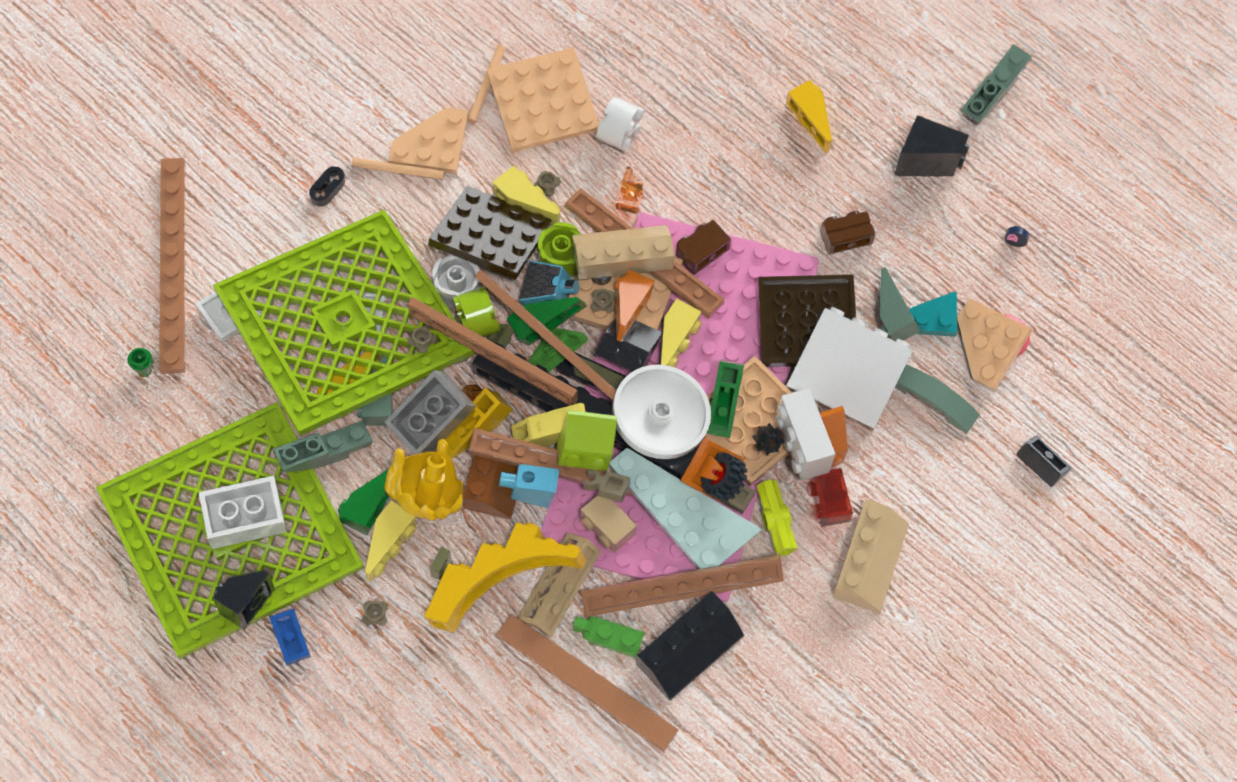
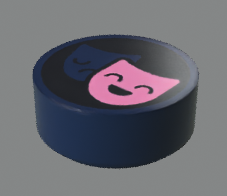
M1012 226L1006 230L1004 239L1011 246L1024 247L1028 243L1029 233L1022 227Z

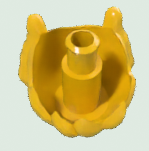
M446 439L438 441L436 452H422L405 457L403 449L397 448L395 450L394 459L386 475L384 489L388 496L397 501L407 513L421 519H445L450 514L458 512L463 503L464 484L461 480L457 479L453 460L449 454V443Z

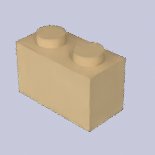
M597 495L581 509V524L589 532L592 530L598 536V542L605 549L609 548L613 553L636 535L637 525L611 499Z

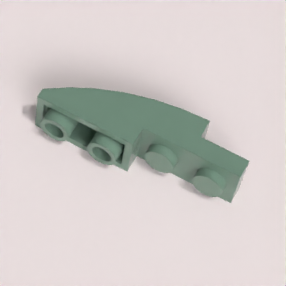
M1013 44L989 76L987 75L961 109V112L980 124L1018 80V76L1031 61L1032 56Z
M363 421L322 436H320L319 432L275 448L273 453L283 472L303 471L347 459L350 453L371 446L373 440Z

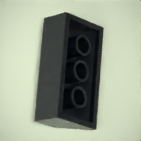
M711 591L642 650L636 657V665L665 697L671 701L742 639L745 634L730 609Z

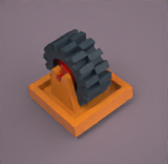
M704 437L680 481L719 502H727L729 499L735 498L734 494L739 495L741 492L739 488L744 487L745 484L742 482L747 480L745 473L748 471L745 467L744 458Z

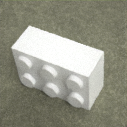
M810 388L781 396L779 406H777L775 423L783 431L784 447L787 452H791L793 457L791 463L795 474L799 473L802 481L829 473L835 452Z
M274 476L199 492L207 538L212 549L287 532Z

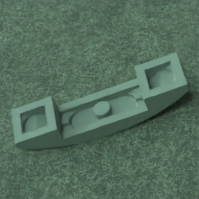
M905 366L895 388L905 395L907 392L913 394L948 417L946 420L948 423L967 434L980 414L964 398L939 380L912 366Z

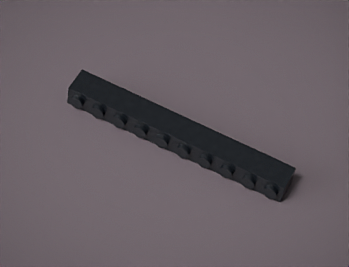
M495 342V344L506 350V348L503 345ZM515 353L516 356L527 361V359L524 356ZM477 354L472 362L474 374L545 412L569 406ZM539 364L534 365L537 368L543 370L544 372L550 374L545 367ZM552 375L578 390V401L576 404L583 403L585 412L612 415V406L609 401L590 395V392L583 387H575L569 384L568 380L562 376ZM617 429L615 432L613 448L621 452L629 448L680 480L697 452L695 448L688 454L677 458H653L634 450L623 440Z

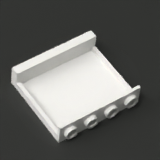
M831 307L829 310L825 308L786 387L794 392L810 388L816 403L828 409H834L843 405L845 417L874 430L913 350L909 348V343L901 339H897L895 342L887 338L888 334L878 328H875L874 331L866 328V323L853 317L850 320L843 317L845 313L839 309Z

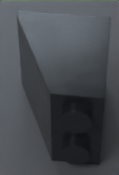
M917 115L901 150L894 175L954 176L957 168L962 169L970 148V145L966 144L969 135Z

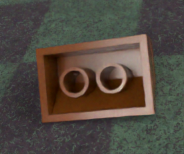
M474 455L463 494V509L511 520L516 500L511 499L512 488L499 486L501 471L515 474L518 466Z

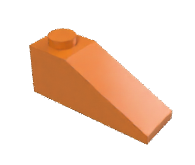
M630 269L624 277L620 276L615 285V290H617L615 298L617 341L622 342L651 298L655 283L654 280Z
M843 405L820 413L835 452L831 467L843 463L848 452Z

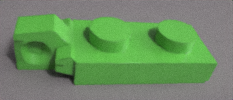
M591 616L589 620L576 617L573 624V631L584 634L583 639L588 640V643L633 658L637 657L645 632Z

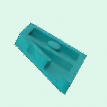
M951 292L909 309L921 330L917 334L956 337L957 292Z

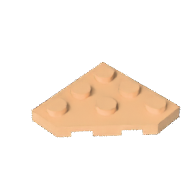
M444 108L392 140L388 163L443 170L445 173L457 174L467 118L469 116L468 111Z
M969 298L957 319L972 378L975 382L995 392L1032 333V330Z

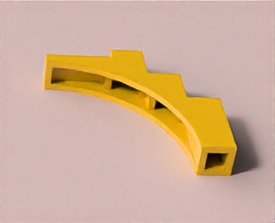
M516 522L506 547L497 543H492V545L482 543L472 567L459 563L458 566L448 563L424 617L432 627L455 633L462 618L473 604L489 589L508 577L526 570L545 566H567L583 569L587 560L578 546L558 544L557 541L551 538H545L537 525L532 523H526L525 525Z

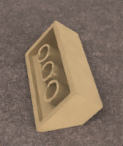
M667 225L572 235L578 280L625 275L629 269L636 273L669 270L673 269L675 255L672 237Z
M865 499L833 594V598L879 614L881 613L909 523L890 507Z

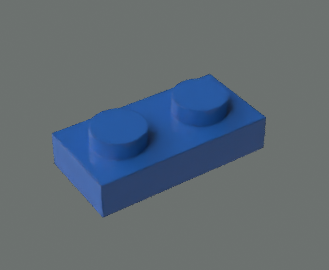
M294 608L269 617L286 666L311 657Z

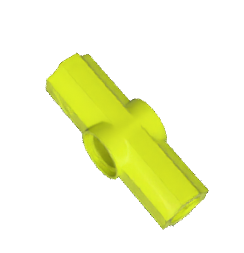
M770 479L757 484L756 490L762 507L763 524L766 531L770 533L774 551L779 556L790 555L797 551L798 548L791 528L790 511L783 502L777 480Z

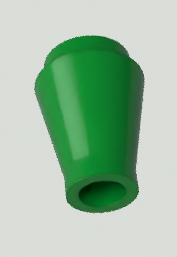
M144 348L133 349L127 359L129 366L140 377H148L152 372L151 353Z

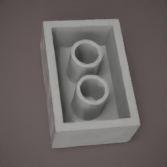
M434 370L384 423L414 455L434 451L437 448L438 441L446 439L477 406L445 372Z

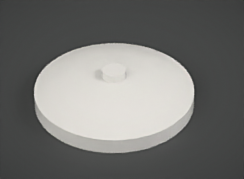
M649 365L631 372L620 383L612 403V415L617 416L616 429L623 440L639 453L658 459L677 458L694 450L706 435L711 420L710 403L700 384L684 371L667 365Z

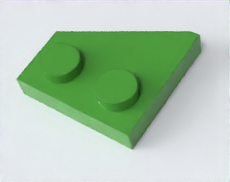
M555 328L551 331L573 352L588 340L587 336L582 332ZM543 339L528 362L533 365L539 364L550 372L564 361L565 358Z

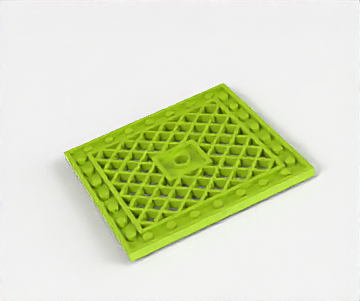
M385 209L213 284L215 293L299 436L429 376L434 370L440 371L475 354L474 351L432 327L429 330L431 334L436 336L439 342L431 344L426 353H415L417 348L408 345L407 338H402L404 331L413 333L415 329L424 327L425 324L421 321L419 326L407 324L409 317H414L410 316L408 307L396 306L398 299L409 302L413 297L452 320L456 321V319ZM365 247L375 249L374 256L363 253ZM381 251H382L383 255L385 256V258L379 257ZM343 258L354 259L353 265L342 263ZM359 262L371 263L369 269L358 267ZM376 264L387 267L385 273L374 271ZM322 267L333 268L331 275L322 273ZM392 269L394 270L397 276L390 274ZM338 271L349 272L347 279L338 277ZM354 275L366 276L364 282L354 281ZM301 276L312 278L310 284L299 282ZM370 279L382 280L380 287L369 284ZM317 280L328 282L326 288L315 286ZM387 282L398 284L396 291L385 288ZM333 284L344 286L342 292L331 290ZM279 286L289 287L288 294L277 292ZM403 286L408 293L401 292ZM354 289L360 290L359 295L356 294ZM295 290L306 291L304 298L294 296ZM312 293L322 295L321 301L310 300ZM365 293H375V300L364 298ZM382 295L393 298L391 304L380 302ZM257 296L268 297L266 304L256 302ZM274 299L285 301L283 307L273 306ZM290 303L301 305L299 311L289 310ZM364 306L371 307L370 313L367 312ZM306 307L311 308V315L304 313ZM256 310L263 311L261 317H259ZM376 310L387 311L386 318L375 316ZM268 313L279 315L277 322L266 319ZM393 313L403 315L402 322L391 320ZM341 316H347L350 318L349 321L345 323H340L337 321V319ZM284 318L295 319L293 326L284 324ZM301 321L312 323L310 329L300 328ZM376 324L383 325L381 332L375 331ZM317 325L321 329L322 333L315 331ZM388 327L399 329L397 336L386 334ZM267 328L273 329L271 335L269 334ZM279 330L290 333L287 340L277 337ZM295 335L306 337L304 344L294 342ZM366 337L378 339L376 345L365 344ZM311 340L323 341L321 347L310 346ZM382 342L394 343L392 350L381 348ZM328 343L330 344L333 350L338 348L337 352L327 350L326 348ZM277 345L284 347L282 354ZM399 345L410 347L409 353L397 352ZM344 348L356 349L354 355L343 354ZM289 350L301 351L299 357L288 356ZM361 351L372 353L370 360L359 358ZM306 353L317 355L315 362L304 360ZM377 356L389 357L387 364L375 362ZM322 358L334 359L332 366L320 364ZM339 361L350 363L349 369L337 368ZM288 364L295 365L293 372ZM355 366L367 367L365 374L354 372ZM300 368L312 369L310 376L298 374ZM372 369L378 370L371 374ZM317 371L328 373L327 379L315 378ZM334 375L345 378L343 385L332 382ZM299 382L306 383L304 391ZM312 385L323 388L320 395L310 393ZM329 389L334 390L333 392L327 394Z
M278 402L96 487L179 660L242 629L220 615L218 610L209 614L211 607L217 608L213 600V594L221 583L224 574L232 577L244 575L243 572L247 563L258 566L256 572L263 571L264 568L275 571L272 578L275 590L249 624L251 625L364 569L358 553L314 470L286 472L289 480L280 478L282 469L277 459L270 458L272 449L297 441L298 439ZM256 443L267 446L264 455L253 453ZM246 445H249V448H248L247 451H246V450H243V449H240V448H242V447H244V446H246ZM234 454L245 457L242 466L231 464ZM227 455V457H226V459H225V462H224V461H221V460H217V459H219V458H221V457ZM250 459L261 461L258 471L247 468ZM267 463L278 466L274 476L276 484L288 486L286 495H279L280 502H283L281 507L284 521L293 523L290 533L272 535L269 537L267 544L259 542L263 540V538L212 549L210 543L207 545L199 542L203 533L208 541L202 507L195 506L199 492L204 491L202 487L205 480L216 483L214 487L216 489L221 488L222 485L229 486L241 483L244 474L255 477L254 480L273 476L263 473ZM211 465L222 467L219 477L208 474ZM204 466L202 472L195 471L196 469ZM228 469L239 472L235 482L224 479ZM188 476L199 478L196 488L185 485ZM181 477L179 483L173 482V480ZM166 486L176 489L173 499L162 496ZM158 488L156 494L149 492L151 490ZM294 489L300 501L291 498ZM182 491L193 494L189 504L179 501ZM143 497L153 500L150 510L139 507ZM159 502L170 505L166 515L156 512ZM288 504L299 507L296 517L285 514ZM176 507L187 510L183 520L172 517ZM304 510H306L311 521L301 519ZM192 512L200 513L196 516L199 524L189 522ZM137 513L147 516L144 525H142ZM153 518L163 520L160 531L149 528ZM169 523L180 525L177 536L166 533ZM299 525L310 528L307 538L295 535ZM186 527L197 530L194 540L183 538ZM315 530L322 542L312 540ZM147 534L157 536L154 546ZM276 536L287 539L284 549L272 546ZM163 538L174 541L170 552L159 549ZM292 541L304 544L301 554L289 551ZM180 543L191 546L187 557L176 554ZM309 546L321 549L317 559L306 556ZM253 547L264 550L261 560L250 557ZM197 548L208 551L204 562L193 559ZM246 548L244 555L236 553ZM327 551L329 556L324 558V555ZM270 552L281 555L278 565L266 562ZM213 553L217 561L223 559L221 566L210 564ZM157 555L168 557L164 568ZM286 557L298 560L295 570L283 567ZM230 558L241 561L238 571L227 569ZM173 560L185 562L181 573L170 570ZM303 562L311 563V565L301 569ZM190 564L201 567L197 578L186 575ZM207 569L218 572L214 583L203 580ZM280 573L289 575L278 581ZM168 576L178 578L175 588H173ZM184 581L195 583L191 594L180 591ZM200 586L212 588L208 599L197 596ZM178 597L188 600L185 610ZM194 602L205 605L202 615L191 613ZM188 618L193 619V620H196V621L193 622V623H190V621H189Z

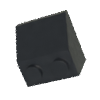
M615 317L606 330L595 354L633 372L636 369L648 366L662 336V332L635 320L622 342L617 341Z
M265 570L228 577L225 583H220L214 591L213 600L220 615L245 630L274 592L275 588L270 574Z

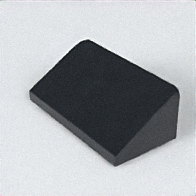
M1038 435L1027 441L1017 452V456L1050 487H1053L1072 469Z

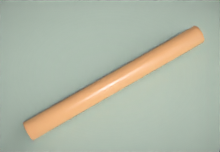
M497 45L488 68L499 66L506 49L505 46ZM487 72L467 118V121L472 124L476 123L491 86Z
M360 158L352 159V167L444 180L445 171Z

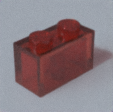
M842 468L832 469L829 473L812 477L807 484L810 497L814 496L816 505H813L815 519H819L821 527L850 522L853 511Z

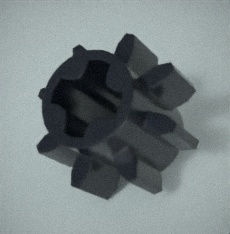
M768 423L767 426H758L756 435H752L754 441L757 442L754 445L758 452L763 450L767 456L770 453L779 452L781 444L785 443L781 437L783 432L779 427L774 429L771 423Z

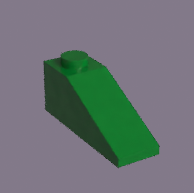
M578 297L526 304L523 307L548 330L552 331L583 310L587 305ZM514 312L507 317L521 342L530 346L541 338Z
M720 359L711 404V420L706 434L730 438L744 369L743 363Z
M388 470L352 492L347 500L344 499L338 509L342 524L366 536L368 535L390 498L384 489Z

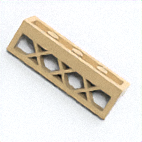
M570 533L566 534L561 544L576 543V546L581 549L582 554L587 560L584 568L563 566L561 571L555 574L558 566H548L518 616V619L534 626L544 635L551 638L601 553V550L588 539ZM548 586H550L551 588H550V590L548 591V593L545 594V595H542V593H543V591L545 590V588H547ZM538 607L533 619L529 618L532 610Z

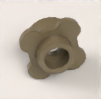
M543 171L540 173L538 181L534 183V186H539L547 196H552L555 194V188L561 184V179L552 172Z
M599 289L592 292L594 299L591 309L594 312L604 310L611 313L614 311L613 299H615V293L613 291Z
M424 327L415 329L412 336L407 339L408 345L416 347L420 353H426L428 347L437 341L436 336Z
M366 601L363 604L365 616L362 618V622L364 625L378 624L379 626H384L387 623L385 615L388 605L386 602Z

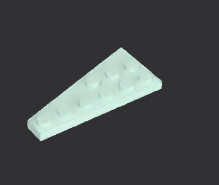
M626 448L609 463L608 467L614 473L630 477L628 490L697 569L720 566L762 530L700 491L686 485L677 477L629 448Z

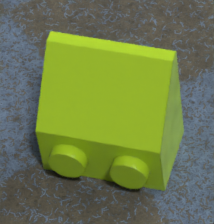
M568 410L557 441L558 465L607 471L613 454L617 416Z

